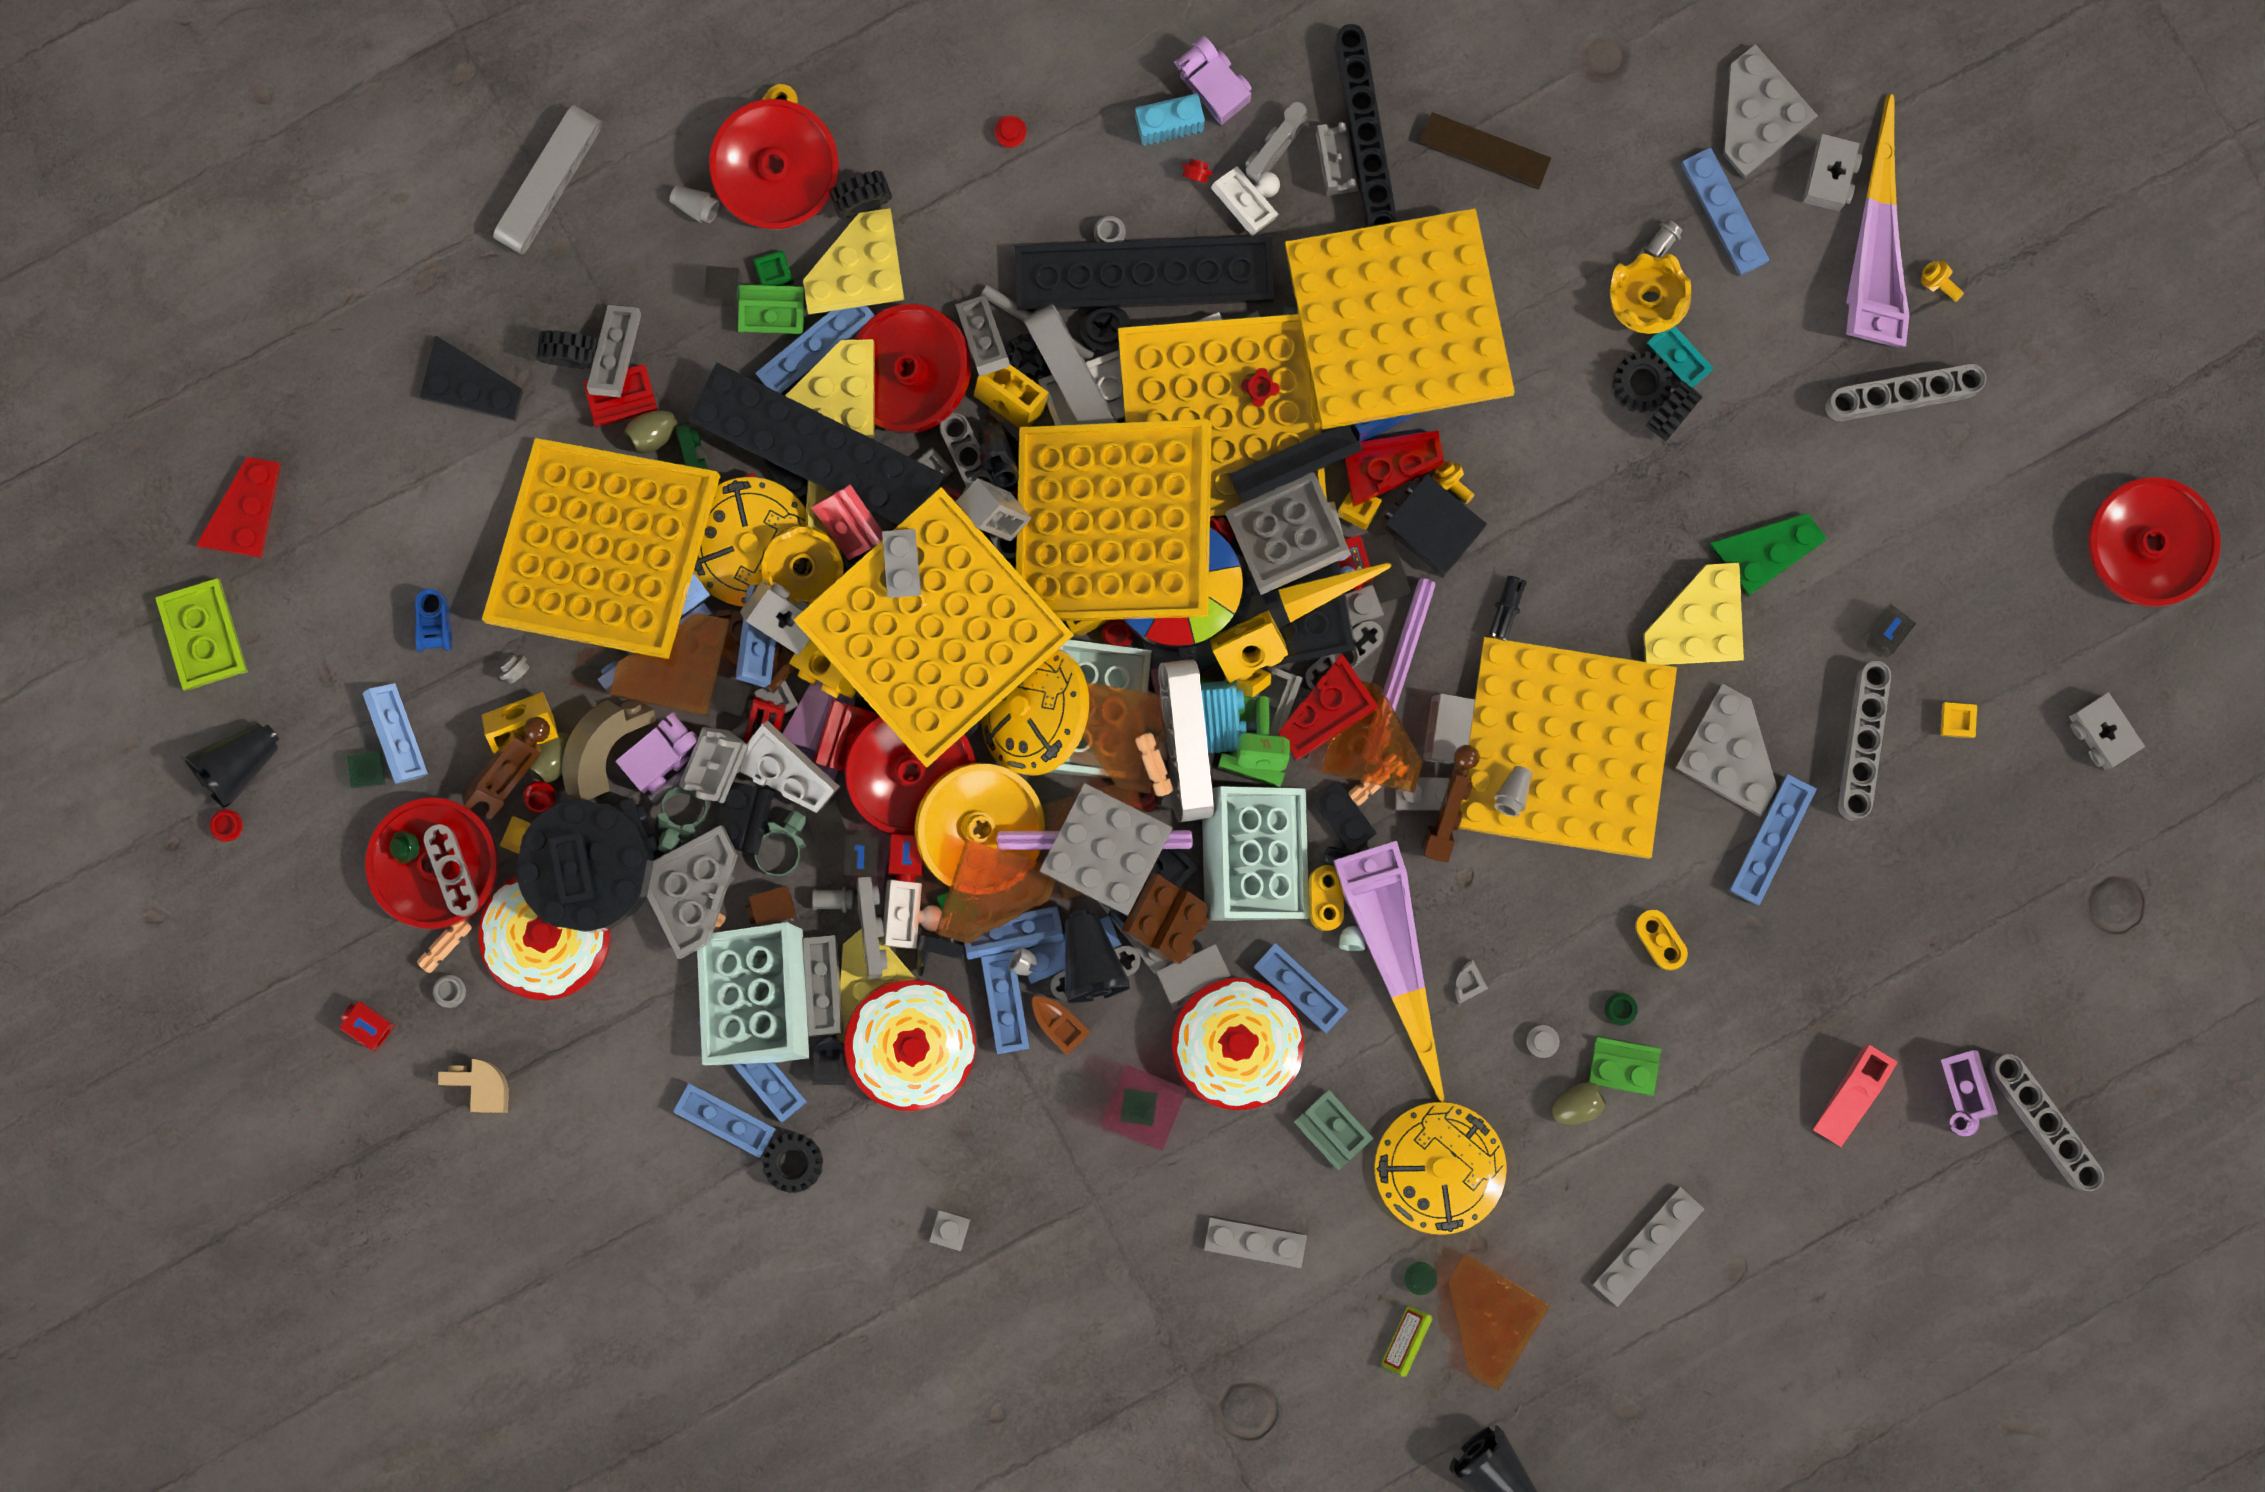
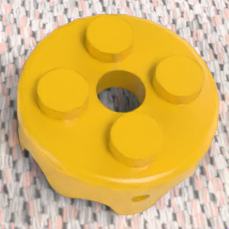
M1640 254L1636 260L1627 266H1624L1622 263L1618 264L1613 272L1610 287V300L1614 315L1627 328L1639 333H1660L1676 326L1687 314L1691 303V281L1682 271L1678 259L1672 254H1665L1663 257ZM1647 292H1655L1660 296L1654 302H1647L1642 299V296Z
M811 526L790 527L778 533L766 547L762 559V579L770 586L776 582L790 592L788 597L798 603L802 599L812 604L843 576L842 554L836 542L824 531ZM798 558L809 559L812 563L811 571L805 575L798 574L793 568L795 560Z

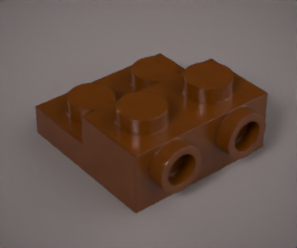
M1150 873L1121 930L1165 961L1181 964L1183 960H1187L1194 951L1192 942L1197 932L1202 931L1207 926L1209 921L1207 912L1210 906L1189 891L1180 890L1161 875Z

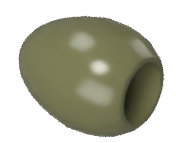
M656 410L638 415L629 422L625 429V436L635 452L642 454L650 453L662 447L672 438L676 432L678 422L674 414L669 411Z
M558 732V738L540 744L542 753L528 771L538 780L546 783L559 778L562 775L563 755L570 735L565 732Z
M1591 1082L1579 1083L1570 1087L1559 1096L1552 1107V1115L1556 1122L1563 1125L1584 1124L1602 1114L1606 1107V1101L1597 1084Z

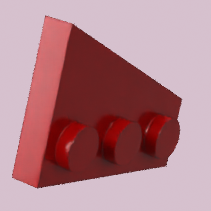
M1439 430L1360 442L1363 450L1344 459L1352 505L1355 507L1444 465Z
M246 457L196 546L262 559L281 464L279 462Z
M1342 653L1278 732V736H1284L1290 740V754L1295 761L1306 756L1378 709V705Z

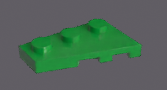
M1807 513L1713 542L1709 546L1722 563H1739L1740 587L1748 597L1825 542L1827 538Z

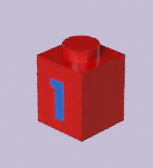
M891 834L888 874L896 876V881L915 883V877L923 878L924 864L917 848L916 838L913 835Z
M358 1001L356 1005L351 1003L346 1008L340 1018L343 1023L339 1028L369 1050L377 1052L396 1024L365 1002Z

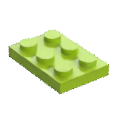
M216 578L155 597L184 691L248 672L220 579Z

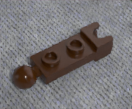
M537 716L526 721L524 736L515 731L510 734L477 777L474 776L464 789L462 800L466 808L471 809L477 802L484 801V807L487 810L485 813L486 818L492 819L504 805L503 800L542 753L541 745L537 744V742H542L548 738L550 726L544 718Z
M1462 745L1454 753V761L1457 767L1454 766L1435 826H1428L1421 847L1425 849L1423 853L1425 857L1441 862L1449 861L1455 843L1452 830L1457 831L1460 826L1462 812L1459 809L1462 800H1468L1472 789V781H1469L1468 773L1470 769L1477 766L1480 760L1479 751L1472 745Z

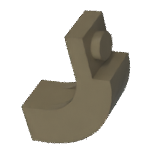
M606 700L591 709L575 726L564 750L562 775L566 793L577 800L587 801L610 791L606 774V760L610 749L623 735L655 722L654 709L639 700L626 701L621 707Z

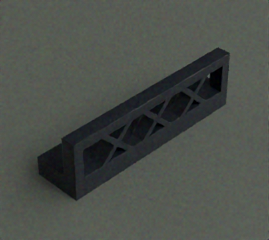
M1350 425L1335 427L1230 473L1229 477L1241 504L1359 453L1363 448L1360 442L1356 441Z

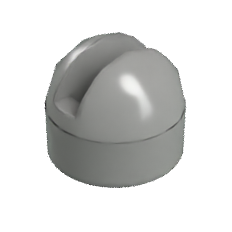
M1018 947L1011 957L1009 970L1023 976L1031 974L1033 972L1030 969L1031 964L1037 965L1035 955L1025 948Z

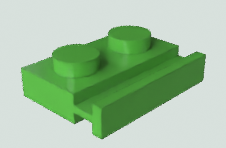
M739 285L738 332L804 333V287Z
M1237 751L1230 752L1229 755L1222 753L1218 765V770L1275 788L1281 787L1285 773L1280 771L1241 767L1237 764Z
M1596 1037L1588 1082L1595 1083L1600 1087L1654 1096L1662 1049Z

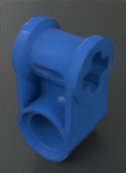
M435 589L422 590L415 599V641L417 651L424 652L425 649L445 648L446 651L452 650L453 642L448 599ZM437 596L440 602L439 608L433 613H427L425 610L426 600L429 597Z

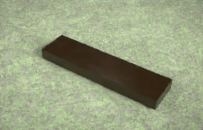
M1434 112L1430 115L1420 141L1421 145L1536 189H1540L1551 161V157Z

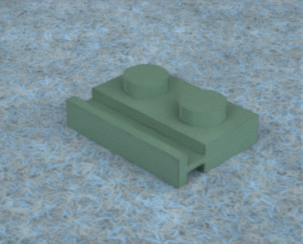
M1327 1090L1294 1121L1295 1125L1338 1171L1373 1139L1330 1090Z

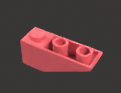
M1871 1045L1862 1046L1812 1130L1842 1147L1882 1090L1898 1062Z

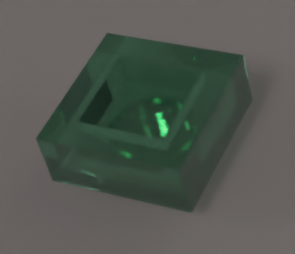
M382 752L347 755L352 789L386 785Z
M1125 1088L1120 1122L1153 1126L1158 1093Z

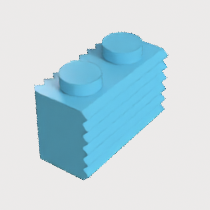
M1198 93L1135 108L1136 123L1141 143L1144 146L1147 143L1151 145L1153 142L1159 143L1160 140L1163 142L1166 139L1171 141L1172 137L1177 139L1178 136H1181L1183 138L1185 134L1188 136L1191 133L1196 135L1197 131L1202 134L1204 130L1205 119Z
M1237 680L1231 683L1229 681L1200 683L1208 753L1237 751L1240 735L1245 732L1247 733L1246 721H1240L1239 709H1245L1244 690H1237Z

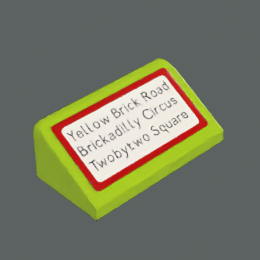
M1411 1306L1406 1308L1382 1360L1383 1367L1403 1377L1407 1376L1433 1319L1432 1316Z

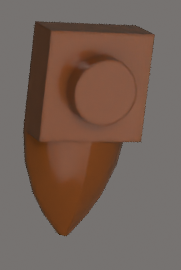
M1034 996L1032 998L1033 1012L1039 1026L1067 1056L1091 1033L1062 1004L1046 997Z

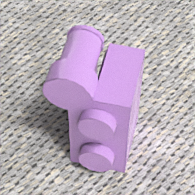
M1202 35L1192 43L1193 47L1179 59H1176L1174 63L1179 71L1183 70L1180 73L1181 80L1193 94L1198 93L1200 102L1216 121L1223 125L1250 103L1252 94L1250 90L1252 88L1241 74L1236 76L1229 68L1231 63L1227 56L1221 50L1217 51L1210 40Z
M674 712L666 717L672 725L663 719L658 724V727L653 729L616 760V763L643 794L648 790L654 793L666 783L664 777L672 770L679 772L685 768L698 740V736L693 731L689 732Z
M1973 1050L1941 1060L1956 1111H1959L1951 1117L1950 1125H1952V1131L1960 1136L1975 1134L1980 1125L1979 1119L1998 1114L1979 1051Z

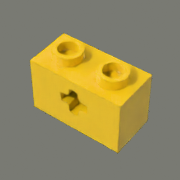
M1012 365L983 376H978L974 391V397L1018 428L1031 427L1044 412L1049 395L1048 391Z

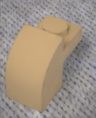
M472 1059L471 1072H468V1066H448V1072H438V1085L471 1086L470 1112L508 1113V1083L503 1073L495 1065L486 1061Z

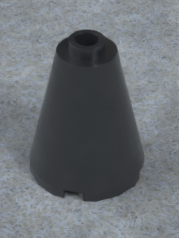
M257 723L190 753L185 757V762L202 787L205 786L212 793L210 795L221 808L226 809L278 750L276 742L279 741V738L268 724L262 727Z
M1089 909L1071 913V919L1065 921V996L1068 1003L1092 1002L1095 997L1104 996L1105 999L1129 990V978L1098 915L1090 914Z
M1495 1425V1431L1487 1427L1469 1439L1460 1448L1464 1452L1463 1456L1459 1461L1454 1457L1449 1467L1451 1473L1456 1478L1477 1492H1537L1507 1436L1498 1425Z

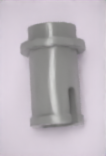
M1669 219L1665 223L1659 224L1660 230L1647 247L1643 249L1646 254L1654 257H1663L1675 240L1679 241L1681 239L1680 234L1683 230Z
M843 887L842 890L813 889V910L842 909V912L846 913L847 909H853L854 892L853 890H847V887Z

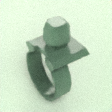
M679 786L669 790L663 797L661 813L656 815L654 827L655 832L660 835L658 842L659 851L668 854L677 849L679 844L684 845L694 840L695 830L704 823L707 813V802L704 799L695 797L697 791L684 790ZM675 795H690L700 801L704 808V815L693 824L676 825L669 820L664 812V804Z
M795 810L790 812L784 820L786 824L784 828L775 823H768L771 832L763 835L762 841L772 834L789 836L794 840L798 848L796 864L783 874H771L761 868L758 857L755 855L758 867L767 875L784 877L792 873L799 864L801 858L800 849L807 847L805 841L796 836L798 831H802L806 823V817Z

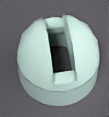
M1348 926L1342 931L1339 940L1340 949L1347 951L1365 950L1366 942L1359 927Z

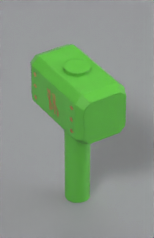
M1260 696L1256 699V733L1245 732L1240 735L1237 744V764L1245 768L1282 771L1286 769L1289 761L1290 740L1284 736L1270 735L1269 698Z

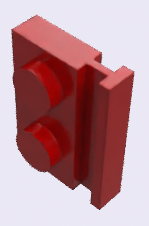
M645 364L628 368L621 397L589 394L587 390L589 379L583 381L596 428L658 410Z
M831 699L812 762L844 772L846 755L853 738L862 726L878 715V713Z

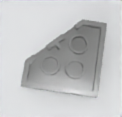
M1756 44L1736 59L1729 67L1723 156L1743 179L1818 117Z
M1722 683L1674 769L1760 817L1777 789L1776 781L1752 700Z
M720 825L654 861L647 898L678 959H682L710 943L738 857L724 826Z

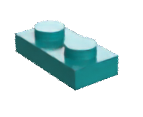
M1675 326L1667 331L1657 333L1645 344L1654 355L1661 356L1660 360L1662 362L1666 361L1668 363L1667 369L1672 371V375L1680 383L1684 381L1692 388L1714 370L1710 363Z

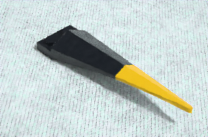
M1385 563L1270 591L1262 595L1258 594L1242 598L1233 619L1223 631L1268 610L1276 626L1280 629L1388 570L1391 564ZM1141 638L1145 650H1152L1150 664L1158 685V670L1161 663L1194 659L1197 663L1199 674L1219 663L1212 651L1210 641L1195 647L1173 649L1151 644Z

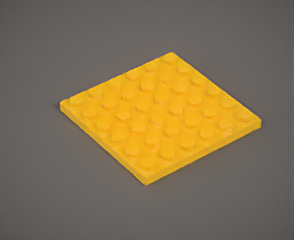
M1476 208L1285 242V250L1322 430L1514 396L1512 376Z
M1299 314L1118 328L1125 423L1209 419L1212 422L1210 517L1226 516L1225 511L1241 505L1230 480V473L1321 434V423ZM1258 368L1267 369L1268 376L1273 382L1278 383L1280 387L1279 393L1276 396L1271 395L1266 399L1262 407L1254 406L1250 395L1241 390L1242 381L1253 377ZM1259 384L1257 389L1263 390V385ZM1323 468L1314 473L1326 497L1325 472Z
M1209 419L1020 427L1018 502L1032 519L1017 534L1016 571L1061 621L1208 617L1212 422Z
M535 438L482 620L486 624L669 659L720 479L719 473L712 470Z
M942 487L893 530L915 529L921 595L888 598L882 540L794 619V622L926 768L1074 636Z
M1484 637L1469 745L1474 746L1479 751L1480 760L1477 766L1470 769L1468 773L1469 781H1472V789L1468 800H1462L1459 809L1462 812V819L1458 829L1650 859L1654 844L1677 667L1647 664V662ZM1514 766H1522L1532 772L1525 810L1521 811L1517 817L1507 816L1495 809L1496 801L1494 797L1513 771Z

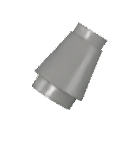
M678 185L672 190L669 200L671 204H674L699 223L704 221L711 223L715 219L720 207V200L716 199L713 193Z
M1514 766L1513 771L1494 797L1496 801L1494 807L1496 810L1511 817H1517L1521 811L1525 810L1532 772L1522 766Z

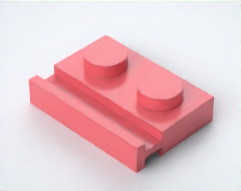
M850 484L817 501L811 507L848 561L870 550L883 540L882 529Z

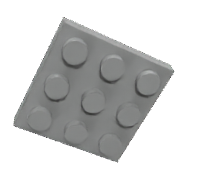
M1314 472L1225 511L1261 595L1351 555Z
M1084 783L1040 872L1128 917L1173 827Z

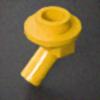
M1933 261L1925 266L1921 277V283L1924 287L1929 288L1933 292L1940 288L1955 302L1964 295V292L1948 278L1953 271L1946 261Z
M1447 461L1444 462V465L1435 469L1432 479L1444 489H1450L1464 503L1468 504L1475 495L1459 481L1464 475L1460 463Z

